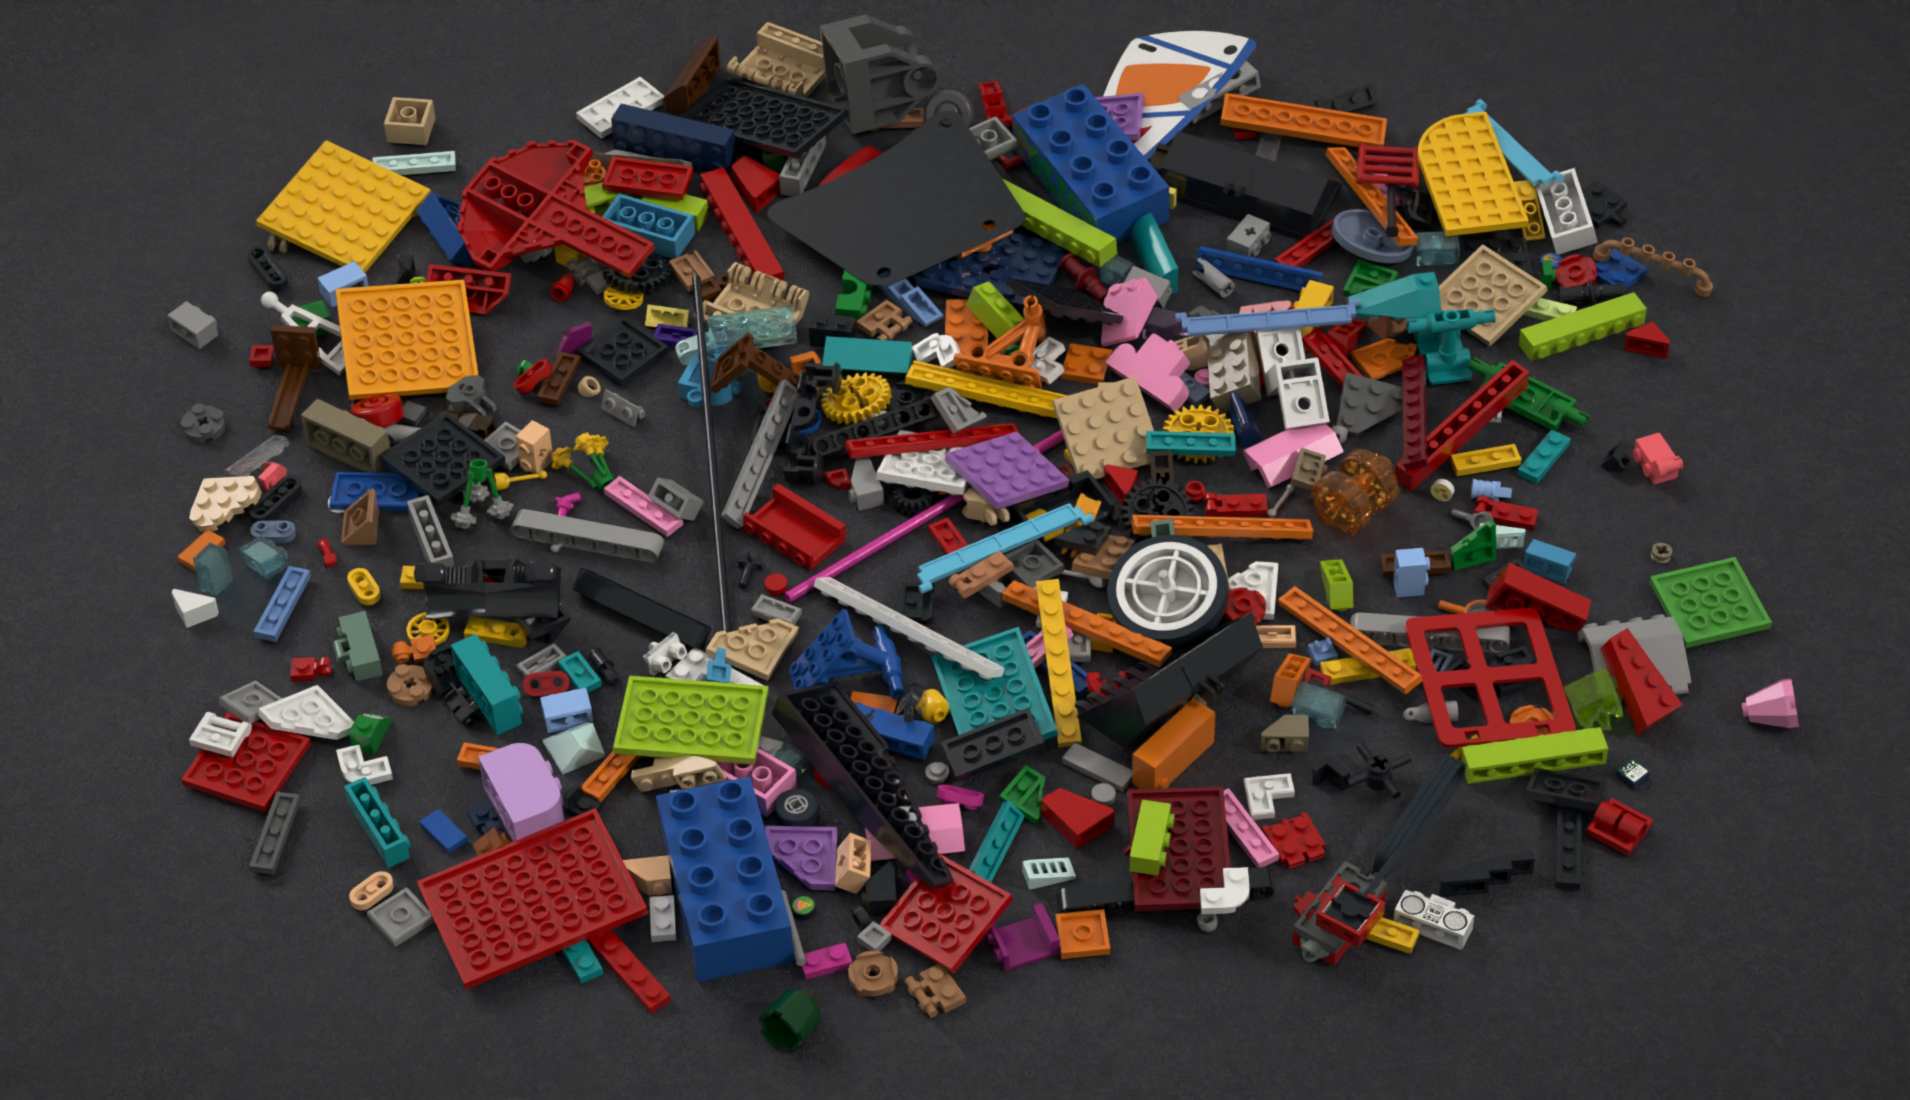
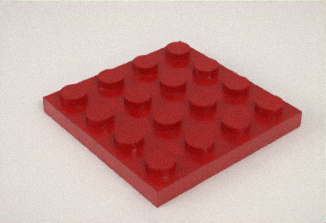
M227 712L224 719L244 722L230 712ZM256 721L251 724L252 729L249 736L244 738L233 757L202 749L181 778L182 785L266 812L273 802L276 792L281 790L310 747V738L292 732L271 729L267 724Z
M938 853L939 857L944 859L954 880L953 883L932 888L921 878L917 877L879 925L890 932L895 940L954 974L1012 902L1013 897L1007 891Z

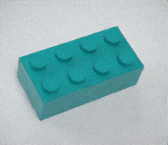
M474 634L452 644L451 649L456 676L471 698L482 709L481 713L496 735L521 725L523 709L518 701L521 698L519 690L516 686L512 687L506 671H501L497 658L489 654L486 642H481L478 636Z

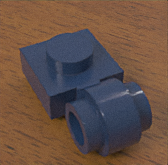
M488 801L466 810L467 817L477 832L481 830L482 836L494 827L504 832L498 816Z

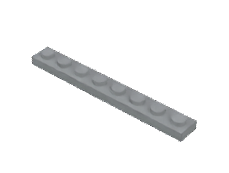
M785 379L780 381L721 515L723 519L737 529L744 525L743 514L749 513L796 403L797 388Z

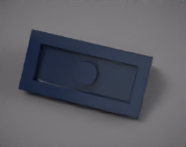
M1237 392L1231 393L1229 419H1231V424L1234 426V432L1240 448L1254 446L1262 442V436L1251 408Z

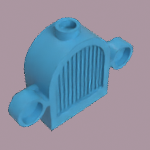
M726 346L714 347L712 358L707 357L710 384L716 358L728 349ZM698 354L693 355L678 382L679 398L688 400L689 406L693 408L703 406ZM735 378L727 388H722L718 393L710 390L712 406L722 405L731 401L736 394L740 393L741 382H738Z

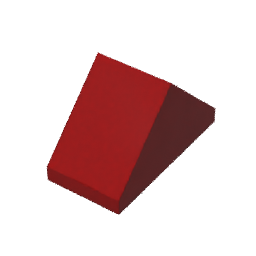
M1651 322L1627 332L1624 350L1667 359L1670 340Z
M1109 464L1104 465L1103 481L1122 506H1124L1123 500L1128 499L1127 492H1133V486H1138V470Z

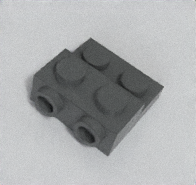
M1038 539L1004 555L1013 563V570L1005 575L1012 582L1015 580L1031 588L1036 587V581L1048 580L1064 571V564Z

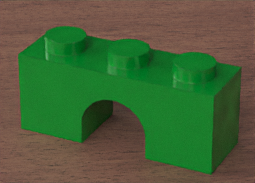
M844 270L842 278L843 294L838 295L835 314L855 317V326H857L856 321L868 313V305L866 304L871 301L870 288H874V285L867 284Z

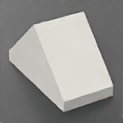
M177 589L172 590L175 607L186 628L214 618L219 614L215 598Z

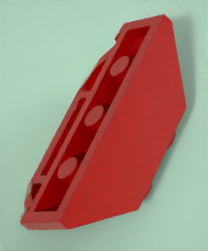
M429 264L426 282L464 280L469 313L487 315L509 295L512 274Z

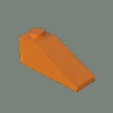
M1288 654L1274 676L1270 702H1274L1280 707L1294 706L1308 672L1311 658Z

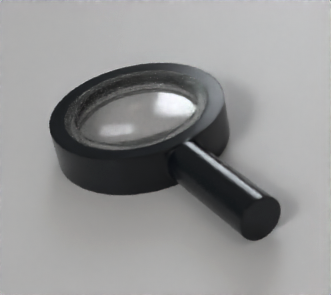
M916 682L913 683L901 698L894 714L904 715V721L911 723L913 721V711L923 695L924 687Z

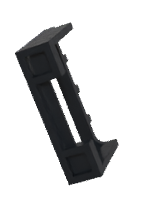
M1088 470L1069 477L1067 491L1035 504L1032 498L1010 505V518L1018 525L1028 521L1025 515L1035 510H1046L1078 497L1081 493L1085 494L1088 492L1095 501H1101L1100 508L1104 512L1096 516L1094 522L1102 524L1111 521L1113 524L1119 523L1118 517L1114 513L1113 501ZM1038 538L1045 547L1055 545V538L1046 542Z

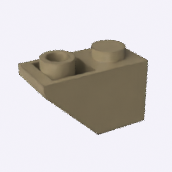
M1284 715L1261 733V751L1308 752V715Z

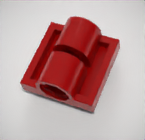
M1611 798L1608 802L1603 801L1600 804L1592 823L1587 828L1586 835L1629 856L1652 827L1654 819Z

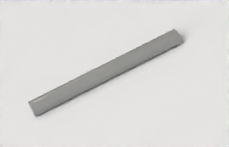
M781 890L791 924L794 957L797 965L803 966L806 964V959L787 894Z

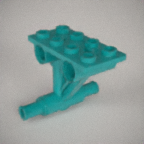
M1474 309L1446 310L1445 312L1428 314L1425 318L1407 319L1408 333H1413L1419 353L1425 358L1426 374L1430 385L1472 380L1471 370H1468L1471 361L1468 348H1463L1460 330L1472 329L1477 324L1495 323L1494 309L1475 311Z

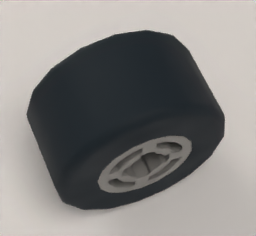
M791 789L782 793L775 803V815L778 826L815 827L819 817L818 803L815 796L804 789Z

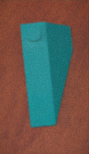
M1434 272L1412 274L1348 297V299H1360V307H1355L1356 316L1379 318L1381 316L1393 317V320L1400 321L1401 318L1419 319L1425 318L1428 314L1442 312L1440 290Z

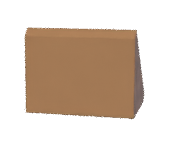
M371 488L344 510L341 544H376L379 508L374 489Z

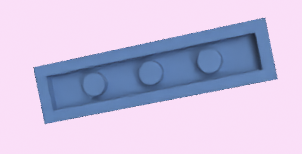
M292 566L288 567L253 631L255 638L277 641L311 578L310 570Z

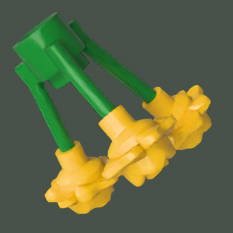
M586 432L575 439L576 445L573 450L585 451L597 467L592 473L593 480L570 460L571 448L567 446L564 449L559 447L552 453V468L556 470L563 466L568 469L571 468L586 480L593 489L598 487L603 491L607 485L614 481V476L611 474L603 456V450L609 444L605 436H590Z

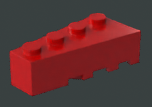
M1509 562L1489 587L1484 608L1491 610L1493 607L1504 610L1533 608L1538 611L1541 620L1547 621V625L1577 633L1587 621L1591 600Z
M1628 628L1611 637L1600 648L1611 676L1615 677L1618 684L1617 690L1619 695L1623 696L1626 703L1627 714L1629 718L1632 717L1637 736L1672 715L1683 705Z

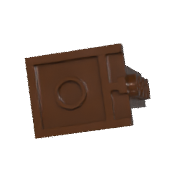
M272 324L270 331L278 367L285 368L268 420V429L290 431L309 370H320L322 362L315 327Z
M746 333L716 358L709 389L714 393H718L722 388H727L731 381L736 377L739 378L748 367L776 386L785 379L797 388L800 376L767 355L764 351L753 345L754 337ZM819 390L817 405H818V401H819V396H820V391H821V390Z

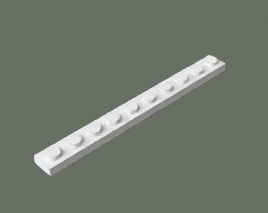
M831 577L816 578L814 587L821 590V594L837 598L840 604L856 608L855 611L857 613L873 617L872 620L874 622L890 626V630L896 633H904L913 642L925 644L926 649L940 652L943 654V658L961 663L960 666L962 668L978 672L981 678L991 680L995 677H1002L1004 667Z

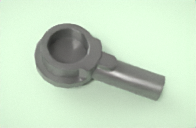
M1455 508L1451 512L1452 517L1470 523L1474 530L1480 527V523L1484 524L1489 520L1494 521L1492 515L1487 512L1470 514Z

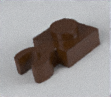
M727 274L720 275L716 280L709 277L701 281L703 302L705 300H712L721 294L722 290L729 283Z

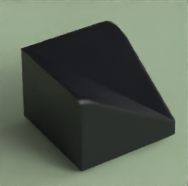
M398 254L400 270L397 284H410V280L414 278L416 271L414 257L410 254Z

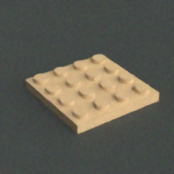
M1482 244L1439 285L1441 310L1445 312L1446 310L1474 309L1475 311L1494 309L1495 323L1477 324L1472 329H1464L1488 346H1491L1547 292V286Z
M1135 376L1052 401L1076 474L1088 470L1095 480L1104 478V465L1107 464L1128 469H1136L1148 465L1149 454H1146V431H1154Z

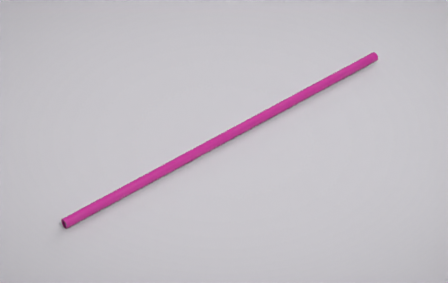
M1059 430L1033 447L1041 454L1064 441L1062 431ZM968 484L965 492L972 487L970 484ZM949 495L785 592V599L791 603L816 588L814 587L816 578L835 577L963 501V495Z

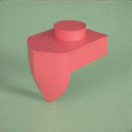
M265 462L261 465L264 472L258 476L262 493L265 494L286 476L287 469L284 466L275 462Z

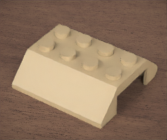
M767 22L757 32L756 48L741 63H738L737 57L734 56L727 65V72L768 88L807 98L826 77L822 42Z
M734 262L727 271L729 283L714 303L706 300L703 302L704 321L742 337L749 333L754 337L755 342L765 346H780L802 318L809 298V291L792 285L787 298L784 299L788 286L787 282L756 271L753 274L750 285H748L751 268Z

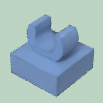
M1329 637L1326 640L1319 642L1316 640L1314 643L1308 644L1307 651L1316 667L1320 666V662L1338 660V654Z

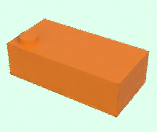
M1194 698L1133 753L1132 784L1139 789L1168 788L1174 779L1214 743L1215 712Z

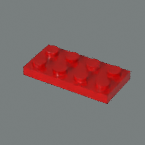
M613 156L603 180L602 188L606 191L684 200L693 175V167Z

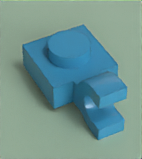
M717 647L714 661H708L705 681L730 682L731 664L725 663L726 649Z

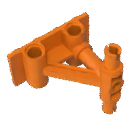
M1032 295L1027 296L1024 299L1025 307L1023 309L1025 319L986 347L983 343L975 342L968 347L966 355L955 353L954 361L957 370L1042 389L1039 370L1031 368L1037 341L1038 345L1046 340L1045 333L1047 330L1045 314L1041 305L1038 304L1037 298L1033 296L1032 300ZM1022 338L1019 351L1013 352L1011 356L1000 354Z

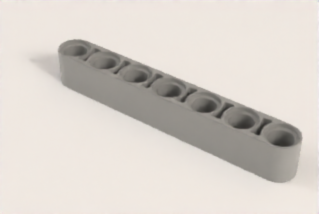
M527 509L518 511L510 529L515 537L551 545H557L562 542L564 543L562 547L647 563L657 561L664 545V539L656 533Z
M1355 613L1350 618V625L1378 645L1410 647L1404 627L1407 619L1417 616ZM1509 626L1476 629L1483 652L1501 653L1509 650ZM1457 631L1424 634L1430 649L1464 651Z

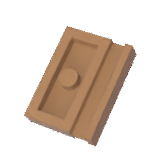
M696 250L691 255L687 253L669 260L671 270L688 292L693 290V276H700L701 281L709 277L715 280L714 273Z

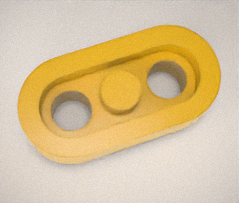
M356 568L348 573L349 587L361 604L373 605L380 600L379 586L366 569Z

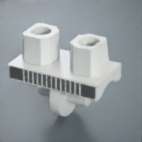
M672 632L659 644L656 642L650 643L648 645L650 651L643 658L649 666V673L655 676L659 672L666 673L670 670L671 662L676 658L682 660L687 656L685 646L680 643L678 635Z

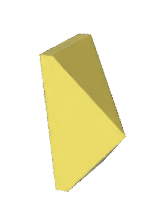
M648 305L645 326L657 327L658 324L688 328L690 310Z

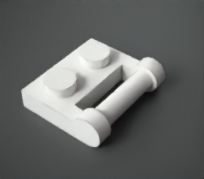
M206 712L189 739L190 745L233 757L244 738L249 736L252 725L247 722L231 721L217 717L215 713Z

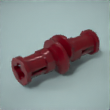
M1073 253L1064 256L1059 266L1077 281L1076 289L1082 293L1087 292L1104 305V299L1109 290L1102 285L1099 277L1095 275L1096 270L1093 267L1086 268L1083 264H1080Z

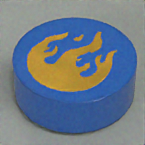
M1546 253L1541 257L1540 267L1542 269L1543 260H1551L1552 269H1557L1560 266L1558 263L1562 258L1555 253Z

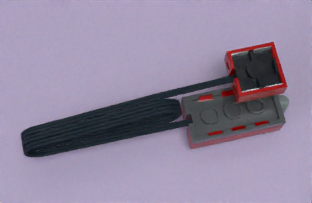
M1448 754L1444 755L1433 768L1380 846L1374 862L1368 871L1363 875L1362 869L1345 861L1293 926L1292 944L1302 949L1303 957L1307 962H1313L1320 958L1335 966L1351 944L1356 947L1362 944L1384 915L1387 882L1382 879L1391 875L1457 791L1466 771V764Z

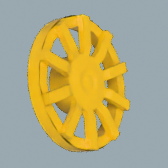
M608 286L604 292L603 299L612 308L630 310L639 307L643 303L644 295L641 291L636 295L633 294V291L626 294L624 289L618 291V287L611 288Z
M426 612L416 615L409 621L406 631L410 642L414 638L412 635L419 634L415 638L434 635L437 638L435 643L438 645L445 642L450 633L449 622L446 618H438L442 622L436 624L437 619H425ZM422 619V622L420 624L416 623L417 621ZM443 625L446 626V629H437L442 627ZM412 626H414V627H416V628L419 629V630H413V631H411Z

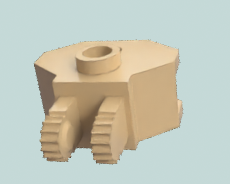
M970 487L963 495L967 505L963 508L962 513L966 518L981 520L982 523L988 522L989 525H995L998 518L1003 522L1009 521V513L1006 507L996 509L973 487Z

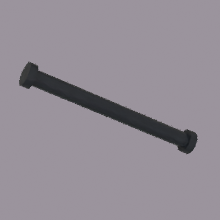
M1385 184L1387 186L1388 215L1386 235L1396 237L1399 233V229L1396 226V185Z

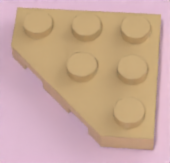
M777 618L759 626L755 623L738 627L737 631L726 633L724 630L716 632L706 648V654L715 657L717 647L726 649L725 663L768 681L798 634L799 627Z

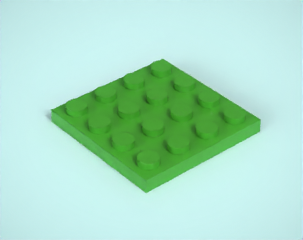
M1736 557L1650 576L1649 583L1668 617L1674 618L1682 632L1685 648L1771 629L1772 621Z

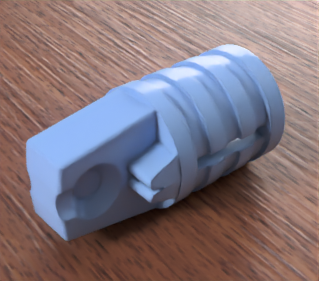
M1473 479L1471 499L1477 498L1480 495L1487 496L1490 500L1499 501V497L1511 498L1512 488L1500 487L1501 482L1498 481L1489 482Z

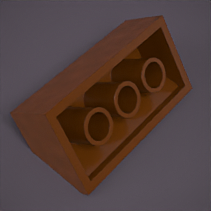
M718 36L711 37L697 46L693 54H690L688 62L681 68L679 76L673 80L670 90L666 91L664 95L667 112L681 115L703 96L721 68Z

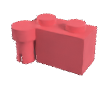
M1660 433L1635 440V447L1632 451L1633 458L1636 462H1639L1644 475L1649 477L1653 485L1678 477V471L1683 469V461L1680 459V456H1675Z

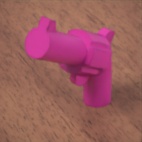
M574 493L562 498L556 497L557 515L566 517L569 509L573 508L572 503L581 501L580 494Z

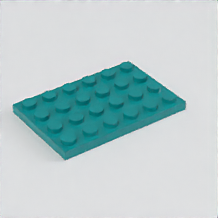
M1019 627L963 645V647L1004 667L1002 677L987 680L981 678L979 673L974 670L962 668L960 666L961 663L943 658L942 653L931 656L945 698L949 703V709L958 735L1027 708L1030 709L1043 740L1059 735Z

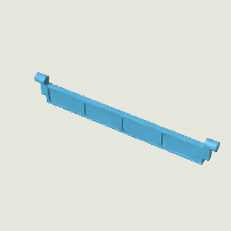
M1478 99L1475 106L1468 108L1464 114L1485 112L1487 104L1483 100ZM1488 115L1504 158L1533 186L1540 183L1545 185L1554 180L1560 183L1564 180V176L1557 170L1551 174Z
M1070 503L920 565V573L917 576L922 584L918 586L922 594L933 589L931 583L976 565L997 551L1001 553L1007 552L1078 521H1081L1082 525L1085 526L1094 522V517L1091 513L1085 515L1079 506L1073 508Z

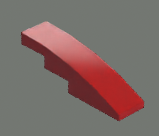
M998 81L978 83L986 120L996 116L1005 127H1010L1003 93Z
M871 146L861 149L837 166L819 186L872 161L884 152Z

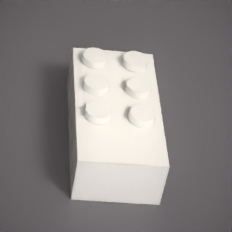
M1574 168L1560 172L1564 176V180L1560 183L1554 180L1545 185L1541 183L1535 185L1557 255L1598 243Z

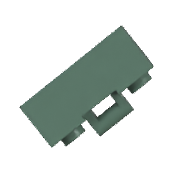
M366 611L338 617L340 627H336L339 640L333 642L337 661L339 663L346 662L348 673L354 674L355 681L383 675Z

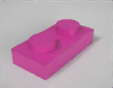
M846 943L805 953L806 964L801 966L805 980L848 969L849 965H852V959Z

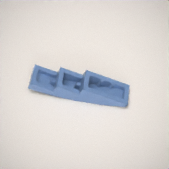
M889 269L878 276L886 278L890 276L891 270ZM906 278L888 285H877L900 309L925 327L943 318V314L919 287L914 288Z

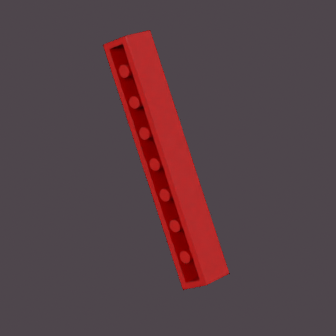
M724 167L700 174L701 183H699V190L702 195L706 196L708 207L713 208L716 221L721 222V229L724 234L727 233L730 246L735 247L738 260H742L745 267L751 268V280L753 274L756 271H760L762 274L765 273L784 281L783 269Z
M1514 360L1509 362L1427 436L1428 466L1406 471L1402 458L1395 465L1394 480L1412 492L1528 387L1530 372Z

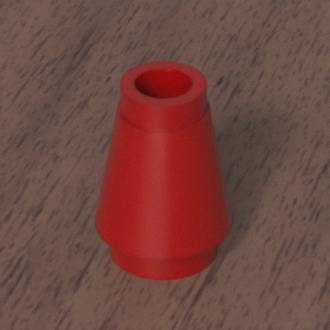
M565 274L551 286V296L554 300L563 302L570 298L576 281L572 274Z

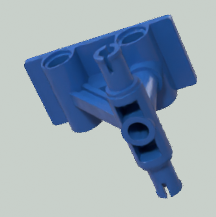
M842 609L789 668L794 690L829 683L828 679L881 671L884 683L889 686L891 697L893 699L902 698L905 695V689L902 684L901 659L897 655L893 641L888 637L887 628L884 625L874 627L875 629L872 630V634L876 643L874 647L854 636L848 611Z

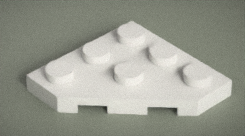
M1256 561L1249 565V569L1240 574L1238 572L1228 578L1230 590L1245 587L1251 591L1253 589L1258 591L1266 601V612L1263 619L1274 620L1278 563Z
M318 685L263 706L258 710V716L271 729L334 740L348 736L354 723Z

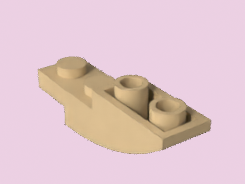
M688 755L677 758H655L653 766L633 770L631 779L640 792H645L679 784L682 789H691L726 781V775L717 762L703 757Z

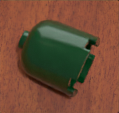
M801 989L787 990L759 1017L758 1021L763 1026L760 1031L764 1038L775 1048L782 1046L787 1048L788 1053L794 1052L820 1022L821 1009L811 994Z

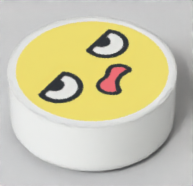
M1445 479L1436 480L1431 487L1433 497L1444 502L1450 500L1455 491L1454 486Z

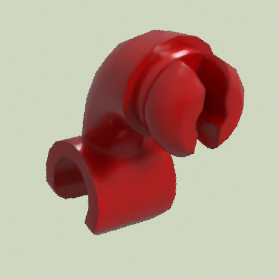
M325 538L319 539L317 541V549L324 554L322 559L325 567L335 565L337 558L335 553L331 552L330 542Z

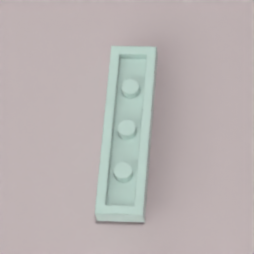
M455 151L373 157L374 163L399 175L456 171Z

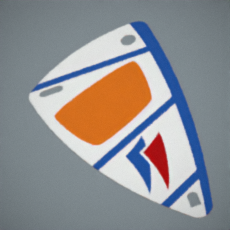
M1178 31L1136 38L1131 41L1119 60L1109 80L1104 96L1144 94L1145 100L1140 140H1133L1132 142L1148 160L1155 153L1159 143L1166 145L1176 136L1177 131L1180 132L1228 83L1255 50L1256 42L1238 35L1210 31ZM1144 43L1156 47L1157 50L1149 52L1138 48V45ZM1233 45L1237 47V52L1227 55L1224 53V49L1228 46ZM1223 72L1221 78H1215L1209 82L1211 88L1217 89L1214 97L1191 110L1178 99V96ZM1197 88L1192 92V96L1195 98H1202L1208 94L1206 88Z

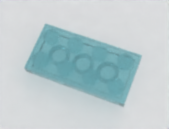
M793 305L708 316L712 354L724 353L746 333L754 337L753 345L757 348L798 343Z

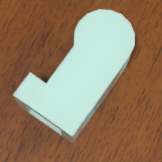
M708 331L705 332L707 357L712 358V350L716 347V342L712 332ZM697 335L682 340L676 345L675 350L681 364L688 365L693 355L698 354Z

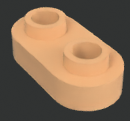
M376 872L353 888L349 894L352 907L356 910H367L391 893L394 887L392 876L387 872Z

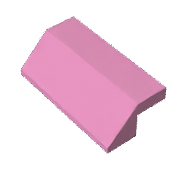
M1326 424L1287 429L1242 452L1251 471L1259 469L1267 488H1270L1292 477L1301 447L1326 455L1325 461L1344 451L1335 432Z
M959 803L918 807L922 814L921 821L923 824H927L930 831L929 837L932 842L936 843L939 854L965 851ZM865 827L866 837L868 840H871V861L895 859L896 857Z

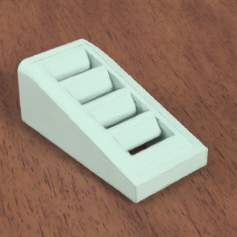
M1496 525V549L1523 548L1526 529Z
M1069 858L1022 861V872L1029 890L1076 879ZM1065 866L1067 872H1062L1060 867ZM1052 869H1056L1057 873H1053Z

